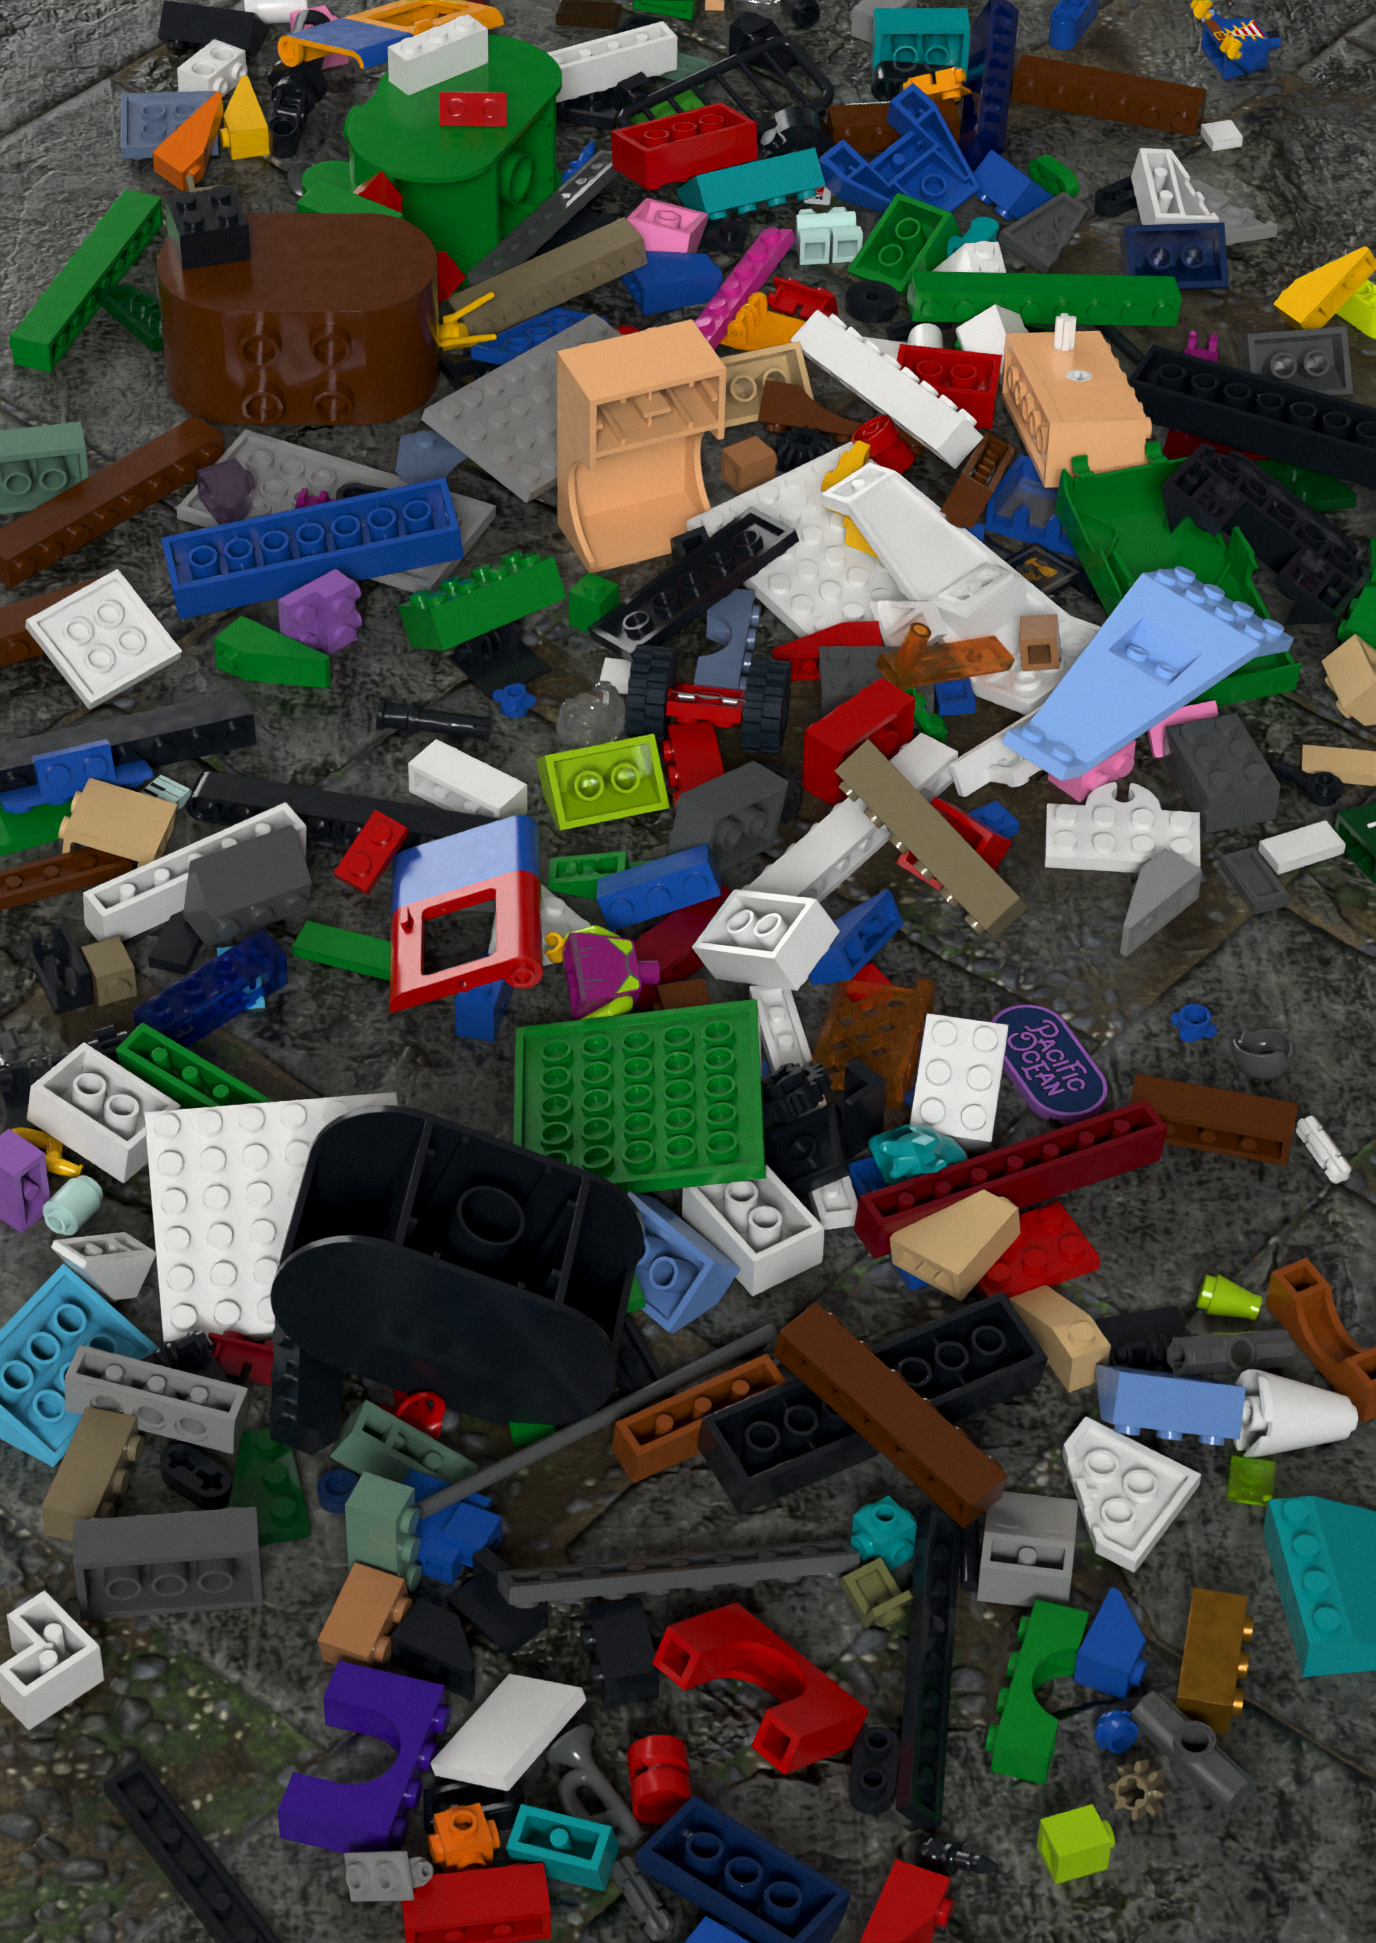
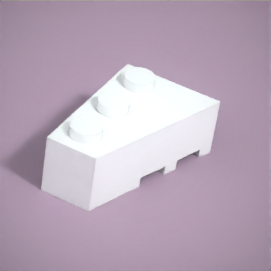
M1139 149L1131 180L1142 225L1219 223L1220 219L1215 212L1210 213L1204 205L1205 198L1200 191L1195 192L1189 183V174L1171 149Z

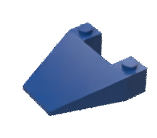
M914 83L890 101L887 122L902 137L868 163L843 139L819 159L825 186L838 199L881 213L886 211L897 192L953 213L980 190L977 180L937 105Z

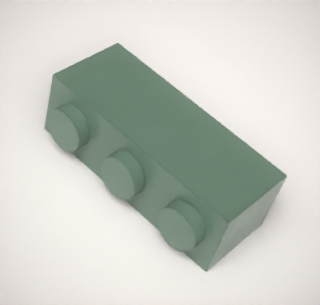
M365 1471L363 1472L345 1504L349 1573L356 1562L404 1578L408 1591L413 1592L417 1588L422 1574V1566L418 1565L417 1561L421 1538L416 1536V1526L420 1510L415 1508V1488Z

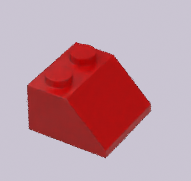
M934 797L931 805L983 860L996 871L1012 841L957 806ZM910 850L905 855L901 853L896 861L898 865L938 891L943 887L935 876L928 881L913 866L918 859Z

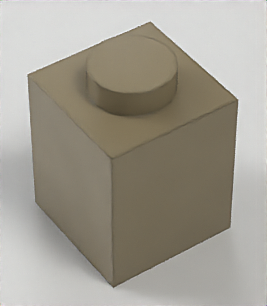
M119 936L81 947L82 958L90 972L92 993L99 1006L137 996L135 968Z

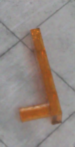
M915 622L910 625L899 651L880 654L876 667L890 683L900 689L1010 671L1015 659L995 635L926 647L931 636V630L926 625Z

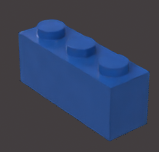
M705 843L598 879L596 899L608 928L612 932L720 896L721 874L709 844Z

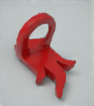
M396 1389L394 1392L396 1409L387 1404L377 1405L438 1441L442 1419L446 1410L445 1401L438 1393L423 1391L409 1397L408 1393ZM427 1400L434 1402L432 1410L426 1404Z

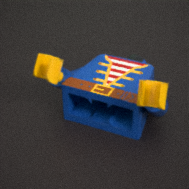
M1210 0L1192 1L1190 6L1195 17L1202 19L1204 22L1201 49L1223 79L1245 73L1251 74L1258 69L1264 68L1267 65L1269 50L1280 47L1281 39L1277 30L1263 32L1252 18L1223 19L1214 10H1209L1213 5Z

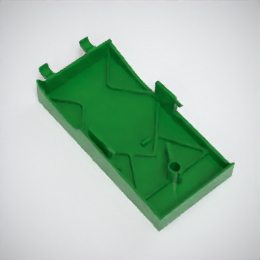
M1159 440L1145 443V456L1149 463L1146 465L1094 474V471H1091L1088 466V456L1086 454L1072 457V470L1076 478H1072L1066 469H1062L1055 511L1108 617L1142 573L1158 571V569H1173L1176 566H1181L1196 574L1195 579L1203 584H1212L1224 590V596L1233 602L1239 601L1251 606L1255 610L1253 614L1263 620H1272L1251 580L1253 570L1260 568L1254 558L1255 553L1238 526L1232 529L1229 547L1225 544L1220 532L1214 537L1209 532L1198 528L1189 516L1170 535L1161 486L1188 457L1168 460L1167 457L1162 455L1161 442ZM1289 651L1253 658L1185 706L1216 700L1218 707L1295 691L1302 664L1301 662L1295 663Z

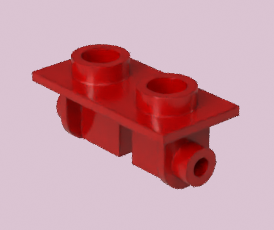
M439 92V126L507 127V92Z
M773 277L776 292H770L767 298L768 305L771 306L772 310L794 316L798 306H800L802 309L799 313V318L808 320L817 309L827 317L832 313L838 316L839 311L835 295L824 288H811L791 278Z

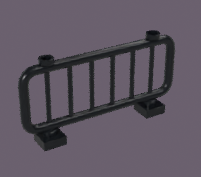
M761 15L737 27L729 46L734 51V55L645 96V91L650 80L641 71L617 83L610 104L619 112L617 124L619 129L632 126L630 118L642 112L650 121L655 120L656 117L649 109L665 101H668L677 113L684 112L673 98L690 89L705 106L712 105L697 86L715 78L750 119L757 122V140H759L766 131L777 126L776 119L774 118L762 124L721 76L722 74L739 67L773 108L779 112L783 108L745 65V63L763 56L802 101L803 105L799 107L814 111L821 119L826 114L824 108L833 101L834 88L827 77L794 40L785 36H774L764 40L769 23ZM775 49L786 50L818 86L822 95L809 101L768 52Z

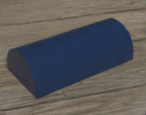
M695 1795L637 1852V1867L641 1872L723 1924L733 1927L739 1934L753 1943H829L845 1915L851 1892Z

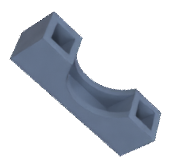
M421 430L400 437L395 472L407 485L443 477L447 478L454 467L469 457L435 430Z
M735 589L730 595L721 599L707 610L706 638L720 643L724 648L716 653L698 657L694 684L746 690L748 676H744V674L749 675V667L753 658V653L748 652V650L755 651L757 629H752V627L759 628L761 606L754 605L755 590Z

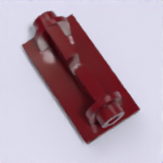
M225 1330L223 1335L209 1332L208 1337L216 1347L215 1351H209L226 1376L241 1380L245 1366L250 1365L252 1367L248 1376L249 1382L272 1387L271 1370L274 1352L272 1340H265L263 1345L250 1342L247 1336L235 1331Z

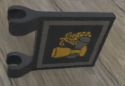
M1036 542L1004 559L1007 564L1058 606L1061 604V600L1056 594L1074 584L1078 586L1087 598L1091 599L1098 596L1084 570Z

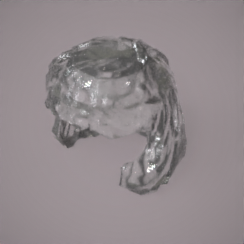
M598 681L593 687L592 691L598 692L601 697L583 693L573 699L567 698L560 706L556 731L557 735L570 746L579 749L614 742L623 733L626 722L625 701L619 696L616 686L611 685L610 681Z

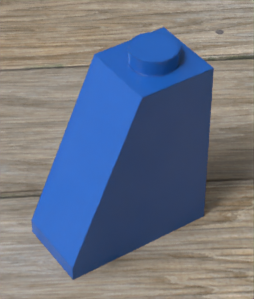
M645 251L648 264L620 276V280L644 316L710 302L723 282L719 266H715L709 256L703 253Z

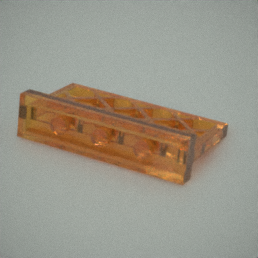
M919 979L916 989L856 980L839 982L812 1058L814 1065L821 1062L823 1067L827 1068L835 1065L840 1070V1072L835 1074H829L833 1085L830 1086L831 1089L844 1091L845 1067L848 1065L845 1060L859 1056L864 1061L863 1063L887 1080L886 1108L902 1111L919 1060L925 1016H927V1013H934L935 981ZM853 992L862 993L867 998L852 1003L846 997V994H853ZM892 1000L906 1002V1004L893 1009L886 1003ZM874 1007L880 1012V1014L869 1018L862 1013ZM850 1016L857 1021L846 1027L838 1022ZM889 1022L896 1027V1029L885 1033L878 1028ZM866 1031L872 1036V1038L859 1042L854 1037ZM843 1040L849 1047L835 1051L829 1045ZM883 1047L889 1052L875 1058L869 1051Z

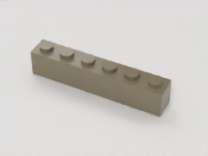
M623 217L446 299L449 312L453 314L487 293L493 292L495 294L493 299L461 317L457 322L466 325L469 336L496 334L648 264L644 241L636 229Z
M869 739L835 770L843 779V782L839 785L840 789L853 802L861 798L868 806L863 813L878 829L885 824L893 832L888 839L903 855L910 850L918 860L913 866L928 881L935 876L943 885L938 892L953 908L960 903L969 912L964 919L979 935L986 930L995 939L1028 908L1025 902Z

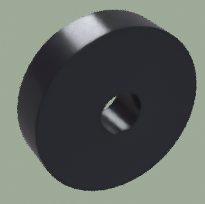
M862 281L852 285L846 292V312L858 321L881 323L892 319L898 312L899 294L894 287L887 283Z

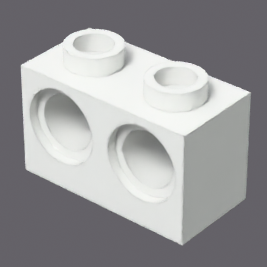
M214 39L177 68L179 92L218 91L222 94V97L237 86L241 76L247 75L248 68L245 50Z

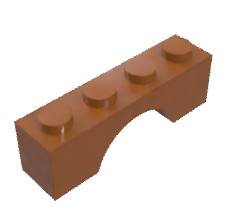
M1308 1258L1271 1272L1266 1301L1267 1309L1282 1327L1288 1330L1292 1339L1336 1392L1349 1397L1352 1405L1357 1409L1358 1418L1361 1422L1364 1423L1376 1418V1346L1365 1349L1358 1345L1347 1333L1335 1309L1331 1285Z

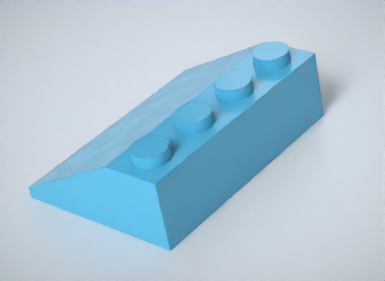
M64 1263L0 1330V1439L52 1467L65 1455L82 1417L80 1414L65 1411V1375L78 1346L83 1345L137 1360L152 1354L156 1348L160 1350L159 1347Z

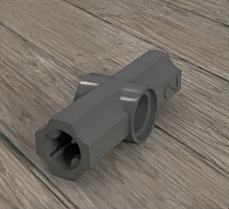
M1287 1329L1233 1333L1217 1331L1209 1335L1173 1337L1172 1343L1167 1347V1363L1171 1366L1173 1374L1177 1376L1229 1371L1242 1373L1248 1369L1289 1366L1290 1360L1295 1356V1342L1289 1336Z
M1151 1691L1141 1698L1139 1704L1131 1711L1130 1719L1138 1726V1729L1170 1759V1768L1173 1774L1182 1781L1195 1783L1225 1813H1236L1246 1806L1248 1800L1255 1794L1257 1783L1216 1745V1735L1212 1728L1203 1722L1191 1721L1163 1693Z

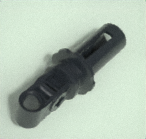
M316 10L301 11L295 17L291 33L303 30L305 25L316 26L330 22V19L325 14ZM324 57L308 62L303 60L300 65L295 67H288L280 60L273 64V69L269 71L268 83L273 89L271 93L273 105L268 125L269 150L277 158L286 159L297 153L301 134L305 129L307 114L314 109L315 103L321 101L323 95L327 92L328 81L324 78L321 71Z

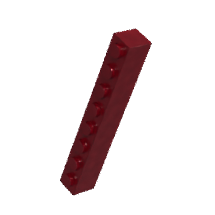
M1143 1100L945 1167L938 1172L924 1174L859 1196L853 1230L873 1259H877L891 1254L890 1237L894 1232L983 1189L997 1197L1002 1196L1009 1199L1018 1209L1160 1161L1168 1127L1149 1102Z

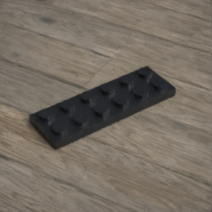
M752 506L588 627L591 639L633 663L636 645L660 646L668 639L674 637L677 632L696 618L702 616L705 611L730 595L733 590L758 574L761 569L777 557L782 556L789 548L799 542L796 530Z

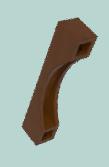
M765 380L758 421L763 427H766V432L780 435L781 431H791L792 426L801 429L807 425L808 429L811 430L819 428L821 434L834 438V443L845 445L851 442L854 432L864 424L844 419L827 411L811 399L800 385ZM896 425L900 431L897 438H903L907 442L915 457H922L923 452L932 453Z

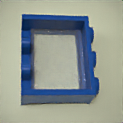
M1020 454L998 483L987 503L985 530L1030 544L1036 542L1046 549L1079 558L1055 511L1059 487L1044 488L1031 458Z

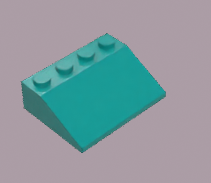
M1316 1496L1269 1499L1262 1534L1302 1677L1376 1671V1511Z

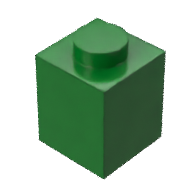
M588 572L569 591V626L589 633L588 627L619 605V584Z

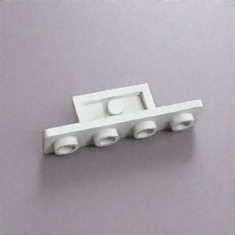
M1041 706L950 763L951 773L959 796L967 797L990 781L1007 784L1009 787L1021 786L1029 781L1030 776L1043 770L1002 744L1007 730L1028 725Z

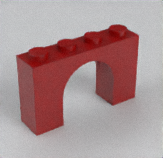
M737 1602L667 1626L652 1662L655 1667L684 1691L715 1679L734 1678L753 1683L774 1695L782 1704L767 1709L751 1747L784 1775L853 1747L855 1739L869 1712L866 1707Z

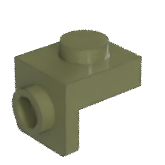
M881 1557L843 1576L839 1581L866 1629L878 1622L885 1628L906 1616L904 1608L913 1599L909 1590L901 1593Z

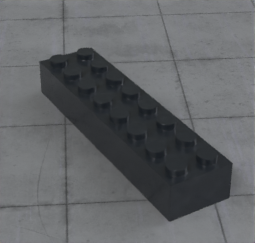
M1154 344L1150 346L1127 381L1130 387L1134 388L1135 397L1138 402H1142L1143 411L1146 417H1150L1153 424L1376 490V408Z
M1003 1291L871 1347L878 1359L888 1368L898 1371L906 1380L907 1385L922 1398L930 1400L938 1409L939 1414L951 1424L1039 1386L1048 1357ZM799 1378L702 1418L696 1445L739 1515L862 1463L880 1453Z

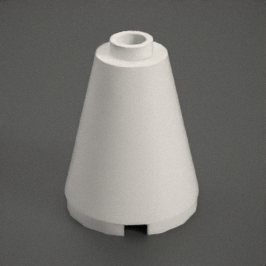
M1248 1369L1242 1372L1235 1383L1246 1387L1240 1440L1233 1439L1237 1450L1246 1451L1243 1455L1246 1458H1257L1344 1440L1349 1437L1351 1431H1354L1357 1426V1409L1352 1405L1349 1397L1255 1369Z

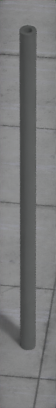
M767 1324L417 1502L415 1508L420 1510L419 1517L426 1519L777 1339L778 1334L772 1324Z

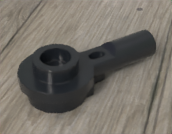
M1278 759L1275 760L1271 767L1273 774L1298 784V788L1305 791L1304 796L1318 806H1331L1335 804L1343 793V782L1332 773L1320 772L1312 775Z

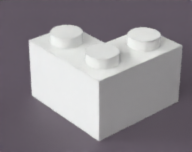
M45 1590L7 1614L11 1647L17 1655L0 1665L1 1702L30 1730L104 1681L100 1646Z

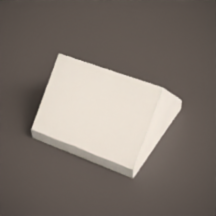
M993 305L957 327L955 331L962 351L1002 355L1000 385H1002L1005 335L1009 333H1027L1020 314L998 305Z

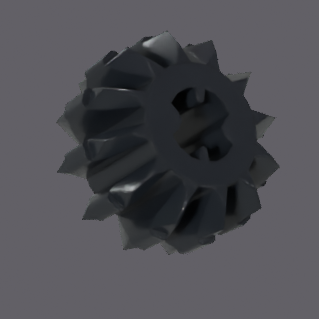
M807 425L801 429L792 426L791 431H781L780 437L776 439L773 448L777 456V471L784 473L832 451L829 436L821 434L819 428L814 430L808 429Z

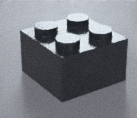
M216 186L208 190L183 191L176 195L165 196L167 230L182 270L251 259L249 224L234 186Z

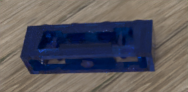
M259 930L133 1009L135 1029L143 1022L184 1048L189 1047L255 1005L261 996L266 998L288 984L286 952L262 930ZM261 976L267 983L254 990L256 988V978ZM248 986L249 990H254L249 995L242 991ZM191 1024L194 1030L177 1039L178 1027L188 1032Z

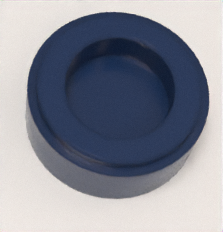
M335 1469L325 1473L317 1484L318 1502L321 1507L331 1513H345V1504L360 1478L352 1471L345 1469Z

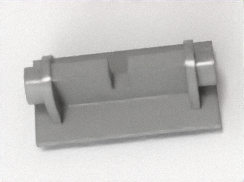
M407 1851L344 1853L346 1882L349 1887L351 1902L414 1900L413 1888L424 1886L433 1876V1867L424 1857L408 1858Z

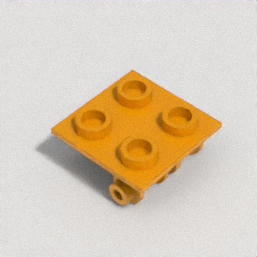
M762 292L752 293L748 298V303L744 304L736 313V319L728 324L727 334L720 344L730 346L736 350L750 352L792 343L790 341L791 338L806 321L767 311V296Z

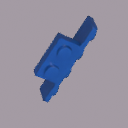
M107 739L32 756L37 784L0 793V806L5 812L22 814L31 811L33 806L45 803L61 805L70 801V797H74L77 790L83 792L89 778L116 786L132 788L142 785L144 780L153 778V770L145 760L114 766L110 743Z

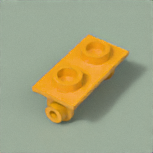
M958 67L935 72L937 84H933L931 74L908 78L907 82L903 83V90L914 83L931 100L954 99L957 102L961 100L962 95L972 93L970 89L962 86V82L966 81V73L963 68L958 69Z

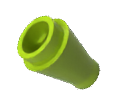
M1206 1274L1199 1291L1196 1307L1205 1309V1314L1247 1318L1255 1321L1262 1303V1296L1251 1293L1220 1274H1217L1216 1277Z

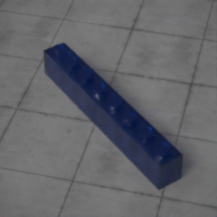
M989 0L973 23L966 88L970 89L972 93L964 96L958 146L973 172H975L991 149L1001 155L1005 146L1019 10L1006 0Z

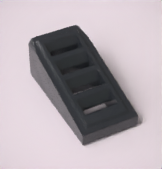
M519 1780L509 1791L463 1781L423 1790L424 1830L426 1834L435 1833L434 1814L441 1812V1803H449V1808L461 1806V1802H467V1806L480 1803V1801H487L486 1806H481L486 1821L493 1819L497 1831L513 1829L520 1805L524 1804V1792Z

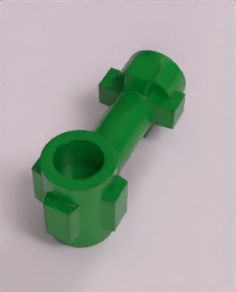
M913 687L904 689V692L915 698L914 719L920 726L917 729L918 735L923 733L945 744V735L948 733L944 719L939 714L928 713L924 707L927 704V698L923 692L918 693Z

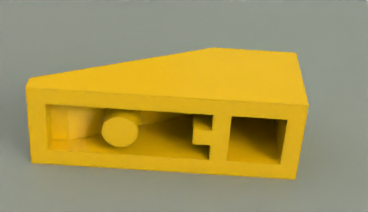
M248 75L241 76L223 115L224 128L219 129L221 146L228 149L232 160L270 155L267 123Z
M1366 246L1361 247L1297 278L1288 288L1281 292L1273 305L1283 321L1296 330L1322 328L1376 271V259L1369 248Z

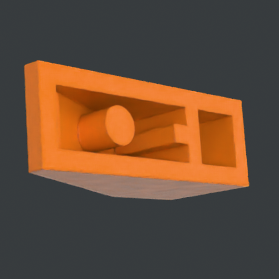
M218 91L215 92L152 152L154 171L182 192L187 190L186 175H193L194 184H197L204 176L223 117L222 94Z

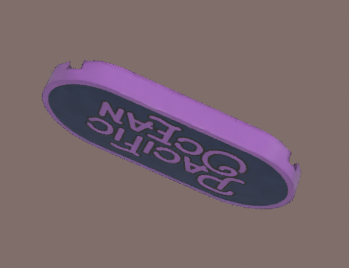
M1016 1005L1002 1010L993 1018L992 1023L1009 1025L1003 1070L1036 1115L1049 1121V1117L1057 1119L1059 1124L1072 1125L1099 1115L1105 1103L1108 1090L1105 1077L1058 1014L1037 1005Z

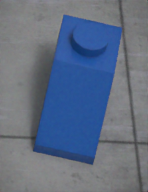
M1110 1588L1077 1653L1074 1682L1125 1701L1133 1685L1141 1686L1148 1670L1149 1661L1143 1659L1146 1639L1118 1589Z

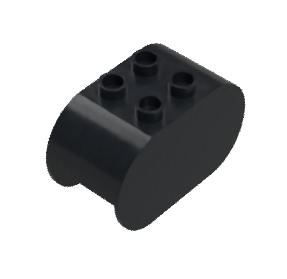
M396 1105L359 1108L345 1113L327 1124L318 1133L311 1145L271 1288V1306L278 1324L286 1335L306 1353L327 1365L411 1395L423 1391L436 1392L444 1399L446 1407L493 1424L509 1426V1422L555 1426L565 1425L595 1412L606 1402L613 1391L618 1370L617 1355L634 1273L643 1251L645 1227L640 1211L631 1198L618 1186L599 1175L419 1109Z

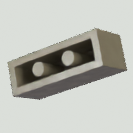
M86 1406L42 1505L46 1536L73 1541L74 1520H88L96 1517L114 1518L118 1495L123 1496L126 1493L130 1479L129 1469L133 1461L138 1462L144 1448V1437L139 1435L137 1416Z

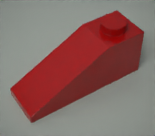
M879 621L842 622L772 649V659L791 661V681L817 680L819 646H883Z
M896 1859L859 1943H932L938 1927L946 1928L953 1913L955 1900L948 1898L950 1877Z

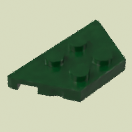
M1279 460L1254 461V463L1315 511L1356 507V493L1333 476L1313 470H1305L1299 466Z

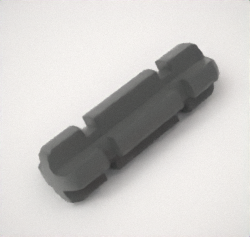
M625 1856L621 1860H616L612 1866V1876L618 1886L625 1889L623 1894L640 1922L646 1923L644 1928L650 1938L659 1942L666 1937H670L674 1933V1920L666 1909L661 1908L663 1905L661 1899L646 1875L640 1874L641 1871L637 1867L636 1859L632 1856Z

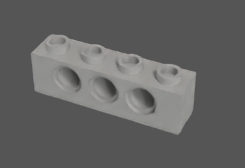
M83 1345L78 1346L65 1375V1411L83 1415L86 1406L137 1416L138 1430L234 1454L247 1422L248 1388Z

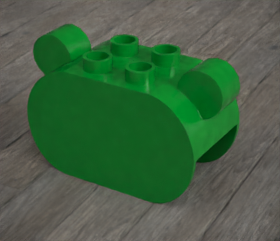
M488 34V63L409 96L389 82V73L386 72L378 84L376 93L364 105H354L347 115L344 125V138L349 146V162L341 160L324 161L306 169L301 177L302 197L320 180L353 193L360 184L383 171L403 197L402 214L404 220L422 230L431 240L435 251H446L466 278L457 288L469 286L467 272L562 185V176L556 167V96L562 88V72L559 65L549 54L532 44L511 37ZM439 92H507V127L439 126Z

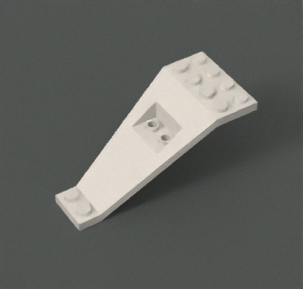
M870 462L821 494L823 507L839 512L842 515L850 516L908 600H934L948 633L938 643L962 677L970 679L973 693L980 698L1012 709L1023 715L1031 713L1044 704L1101 628L1098 625L1070 616L968 530L950 524L945 519L946 515L940 512L941 508L897 471ZM1057 614L1061 643L1060 669L1023 671L1019 644L1020 617Z

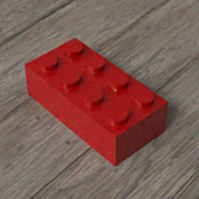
M719 102L611 131L612 168L625 175L626 178L640 184L644 189L657 190L667 183L686 182L693 176L726 167L743 165L745 162L757 159V122Z

